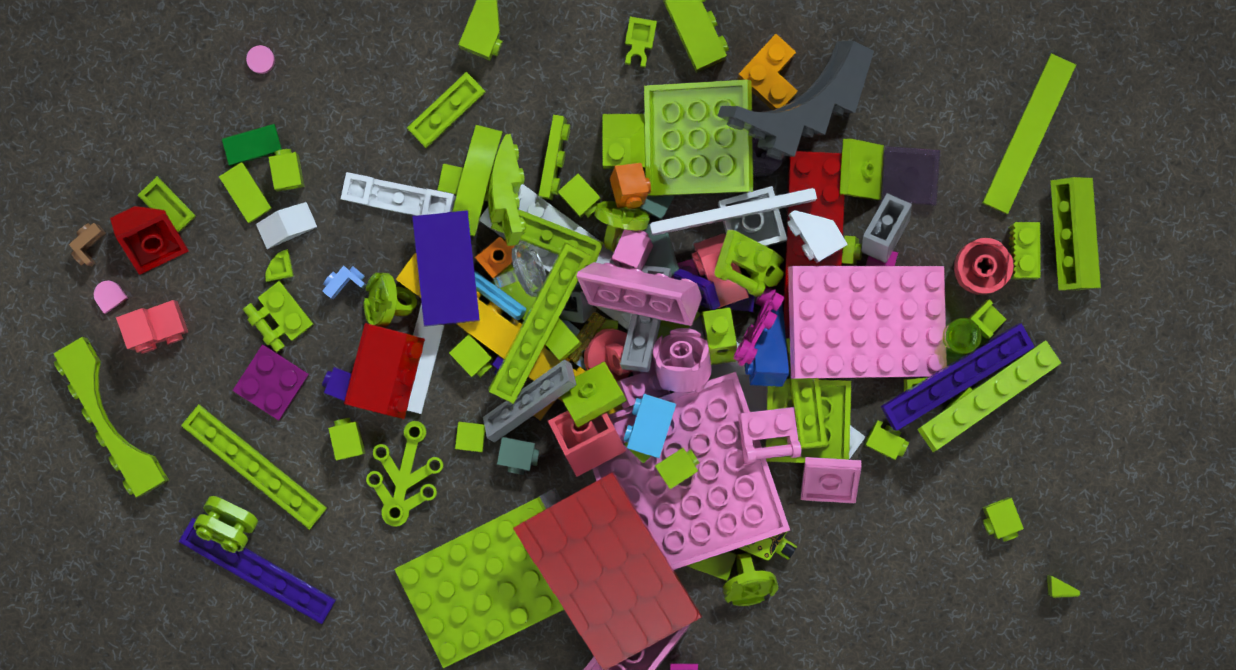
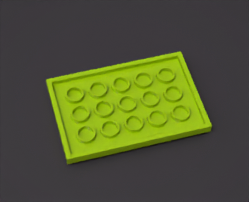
M540 497L394 569L443 668L564 610L513 527L546 510Z

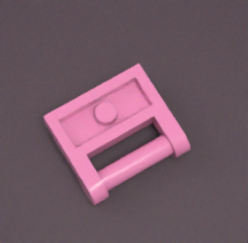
M794 407L738 414L743 458L746 464L755 463L758 459L790 456L791 458L801 457V445L798 441ZM787 437L788 445L763 448L753 447V440Z

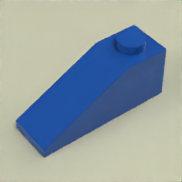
M783 303L777 311L772 309L771 312L775 313L777 318L770 329L764 328L754 347L758 351L750 364L745 363V374L749 375L750 385L782 387L789 375Z

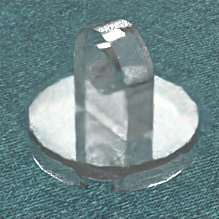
M523 242L513 247L512 262L514 269L493 278L497 289L519 281L528 295L537 297L543 281L546 280V272L538 253L534 249L529 250V243Z

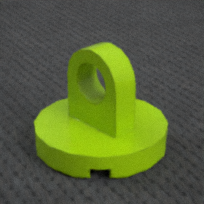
M615 201L600 202L597 204L595 217L601 222L608 224L604 237V246L612 252L615 251L624 229L631 231L645 230L650 219L647 212L638 207L634 209H628L627 207L617 208Z
M375 273L370 277L366 285V291H369V296L364 300V313L367 322L371 325L387 327L394 316H408L417 305L415 295L406 288L396 287L395 281L389 273ZM397 298L403 299L407 306L401 304Z
M741 553L736 556L738 576L731 578L722 588L727 603L732 601L733 605L750 606L761 603L765 600L764 596L768 594L772 597L778 590V583L773 573L755 571L750 553Z

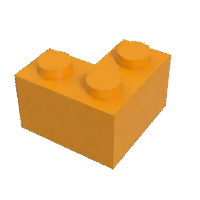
M775 34L738 74L737 79L751 80L752 92L771 110L787 105L796 96L798 90L779 73L793 59L796 51Z

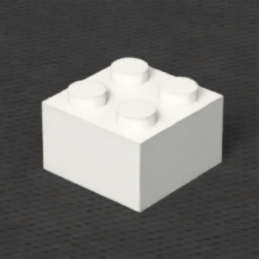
M771 186L720 200L718 207L722 208L774 197V190ZM779 209L723 221L726 234L728 230H736L766 247L787 241Z

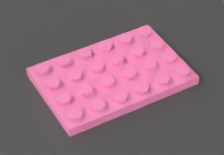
M944 266L788 267L791 379L930 377L947 366Z

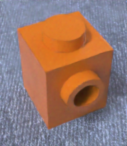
M642 163L617 165L614 167L610 182L617 208L627 207L628 209H634L644 205L648 194L651 192V183L648 177L645 178Z

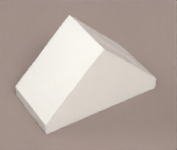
M307 202L278 210L256 224L267 249L317 228Z

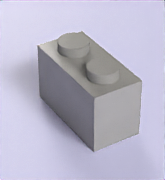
M887 193L863 235L861 252L887 263L910 221L912 204Z

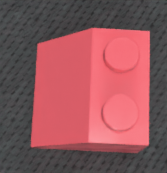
M569 411L548 420L576 477L626 452L607 412L580 427L576 426Z

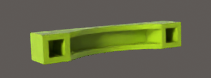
M81 337L53 353L57 359L54 361L55 367L62 376L66 375L70 382L68 385L70 393L74 399L79 398L84 406L81 409L82 414L88 423L93 422L98 431L95 433L98 442L102 447L107 446L111 453L109 460L116 471L120 470L125 478L122 482L130 495L134 494L135 497H141L169 481L157 458L131 445L117 432L109 421L99 392L101 361L88 338Z

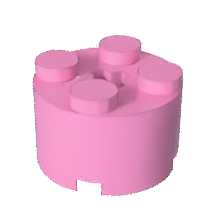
M678 328L671 330L670 335L664 338L661 336L655 342L653 356L656 375L661 388L681 393L700 392L704 384L709 380L712 372L707 340L705 341L696 330Z

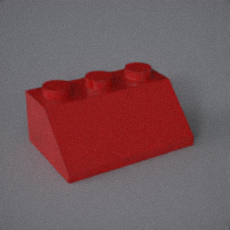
M365 323L344 404L405 419L425 339Z

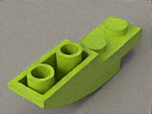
M506 134L500 144L492 167L488 188L491 223L502 222L507 246L518 245L521 235L525 233L524 219L519 217L518 213L520 205L518 192L521 185L524 184V171L518 166V146L513 144L511 134Z

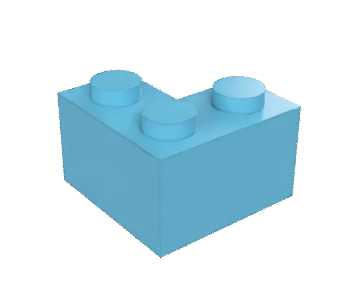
M644 394L642 399L636 398L632 415L637 417L634 426L628 425L623 441L628 442L627 448L660 458L676 404Z

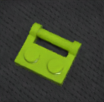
M728 230L715 268V276L721 280L728 279L747 289L749 294L759 297L765 290L763 281L773 250L736 230ZM731 263L751 272V277L748 278L734 271Z

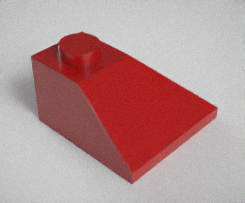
M134 206L110 218L116 239L139 275L189 252L165 210Z

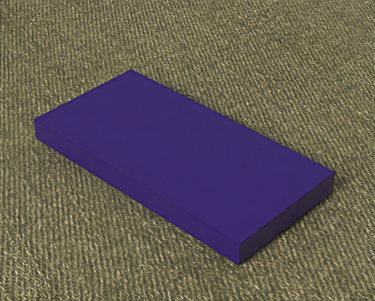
M468 210L412 216L424 327L480 321Z

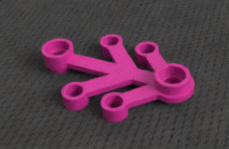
M766 284L763 294L757 297L755 304L761 306L755 325L750 324L743 336L744 339L733 356V359L737 360L740 366H743L745 363L750 364L758 351L754 347L764 328L770 329L777 318V315L771 312V309L777 311L784 300V296L775 292V289L768 287Z

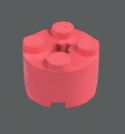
M980 238L968 243L958 252L954 262L955 277L958 284L972 294H991L1000 290L1010 280L1013 273V258L1001 242L991 238ZM985 260V265L989 266V270L981 273L982 271L977 267V264Z

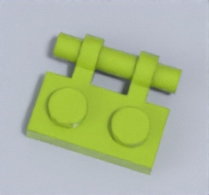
M278 281L258 297L264 305L262 309L257 311L252 303L243 309L249 317L247 319L252 327H257L264 336L262 340L267 346L271 345L276 353L285 347L279 339L283 334L286 333L289 339L294 341L314 325L281 281ZM269 314L279 325L275 330H272L264 320Z

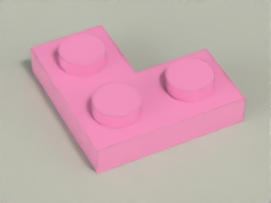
M654 356L652 357L649 372L632 370L634 376L617 381L627 400L622 403L623 409L634 406L636 398L642 399L644 394L659 398L670 393V390H664L660 386L656 375Z

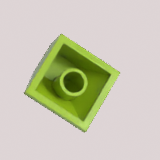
M603 114V169H614L617 165L642 163V167L645 169V114Z

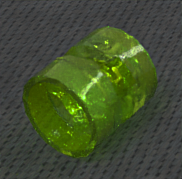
M959 318L949 322L943 331V343L946 350L955 355L968 354L974 351L981 342L979 326L968 318Z

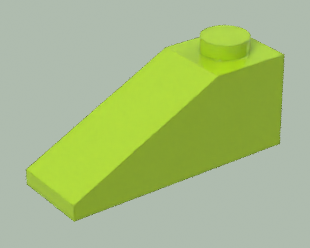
M476 0L458 45L460 49L490 61L492 55L497 56L503 43L499 39L501 35L498 0Z

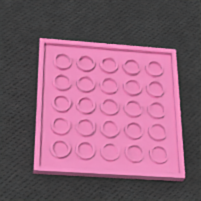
M736 372L707 381L703 389L697 393L674 392L659 397V399L675 403L676 407L660 458L651 456L644 464L624 445L625 441H623L628 425L634 426L637 417L632 415L634 406L608 415L626 452L593 468L596 481L612 472L615 474L673 570L790 531L766 459H758L755 463L748 464L744 461L738 414L750 411ZM753 440L754 448H762L760 440ZM681 448H684L686 452L691 449L700 464L696 465L698 472L672 489H669L655 465Z

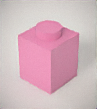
M624 229L612 256L614 264L620 268H636L642 271L653 247L652 241L648 237L649 234L643 230L631 231Z

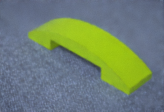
M479 125L475 126L453 207V212L468 210L470 236L473 237L476 236L492 167L503 131Z

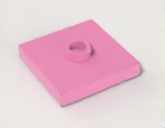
M805 457L801 500L856 503L861 473V460Z

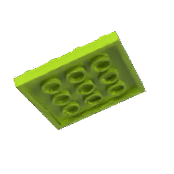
M751 80L644 86L645 173L651 183V192L648 196L753 192L752 137L748 135V130L744 128L743 130L729 127L727 125L728 121L718 117L721 106H738L752 111Z

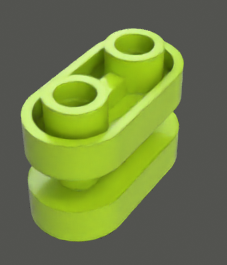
M210 496L203 507L208 515L200 514L193 525L197 536L207 541L213 540L231 553L243 551L248 542V538L243 532L252 533L258 523V519L250 512L216 496Z

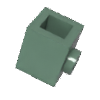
M502 437L497 464L508 466L507 472L524 475V470L530 471L531 465L537 466L540 450L535 449L536 443Z

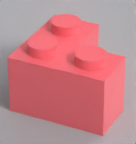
M724 233L694 243L696 252L691 254L700 277L705 275L707 280L714 282L720 307L749 298L745 288L728 279L721 280L715 276V268L726 237ZM731 263L732 269L741 274L739 266Z
M175 300L149 309L141 308L116 317L127 349L135 350L136 353L141 352V354L153 351L157 349L156 344L166 341L167 344L178 342L183 339L182 334L188 333L178 301Z

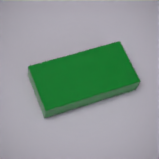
M275 124L222 139L229 166L275 154V151L282 150Z

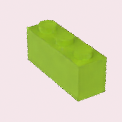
M663 0L696 73L726 60V52L729 51V47L723 35L718 37L714 27L718 26L712 11H706L702 3L706 0Z

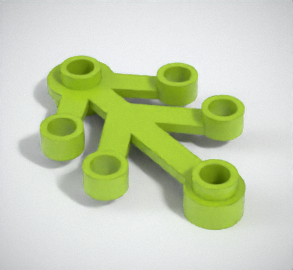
M419 421L409 422L404 428V436L407 439L400 471L390 456L388 446L379 444L373 449L374 458L381 461L396 486L394 497H392L383 484L384 478L380 472L372 471L366 477L367 484L375 489L384 504L382 518L390 526L404 524L409 517V510L426 500H433L437 495V489L434 485L425 484L421 487L419 493L404 501L408 488L432 473L441 472L444 467L443 461L440 458L432 457L427 461L426 465L411 473L418 442L423 441L427 433L426 427ZM412 427L419 428L420 434L418 437L414 438L410 435ZM380 447L385 448L387 452L383 458L378 457L376 453ZM433 460H437L440 463V468L437 471L430 468V463ZM373 474H377L380 477V482L377 485L370 482V477ZM426 487H431L434 491L433 496L430 498L426 497L423 493ZM393 507H397L400 510L398 518H393L390 515Z

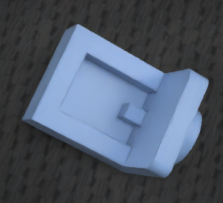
M343 266L337 274L332 272L323 283L326 286L323 292L334 300L350 279L364 289L367 285L362 281L365 276L353 266L350 270Z

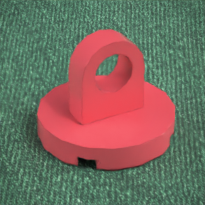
M610 328L603 329L594 334L584 351L586 369L589 370L605 361L616 382L627 378L632 370H625L620 366L627 333Z

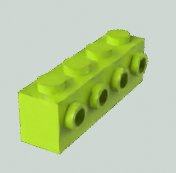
M1071 177L1050 180L1058 289L1085 290L1101 288L1093 178Z

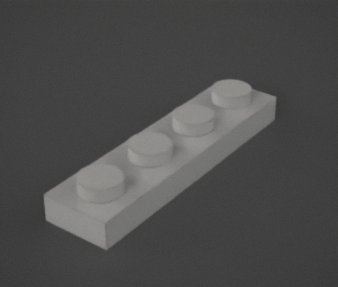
M643 266L642 272L653 275L661 273L669 278L672 276L670 268ZM632 314L620 362L622 369L649 372L653 357V347L657 340L661 323L660 319Z
M564 359L523 388L514 404L506 400L486 414L483 420L487 439L496 442L576 386L572 364Z

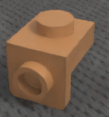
M87 223L81 227L76 233L78 237L69 244L74 250L71 252V255L81 266L84 263L91 267L95 264L86 250L106 233L96 223L92 225Z

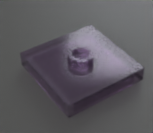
M885 146L881 202L888 193L911 204L936 206L940 150Z

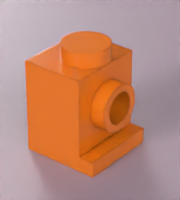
M498 237L475 258L495 280L505 269L519 259L515 254L519 249L516 245L507 246L506 240ZM498 250L504 253V257L500 261L495 260L493 257L494 253Z

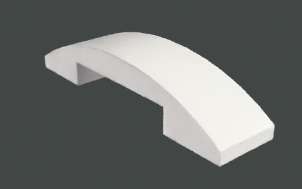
M346 172L341 200L414 216L451 212L454 194L407 186Z

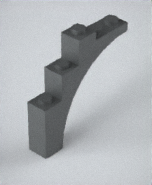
M837 41L830 60L819 78L805 93L791 103L765 112H754L738 106H721L718 117L728 121L727 125L738 130H743V128L748 130L749 136L759 139L757 147L766 150L767 156L782 160L783 156L795 157L801 136L813 138L814 134L825 135L831 114L843 116L844 113L856 112L874 50L855 41Z

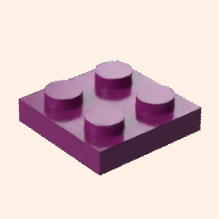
M262 344L232 391L280 421L310 374Z

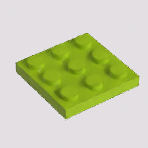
M786 379L782 387L767 386V410L793 407L790 379ZM819 380L827 446L801 449V457L797 458L782 456L766 458V461L805 463V457L849 460L851 381ZM787 437L766 439V447L788 445Z

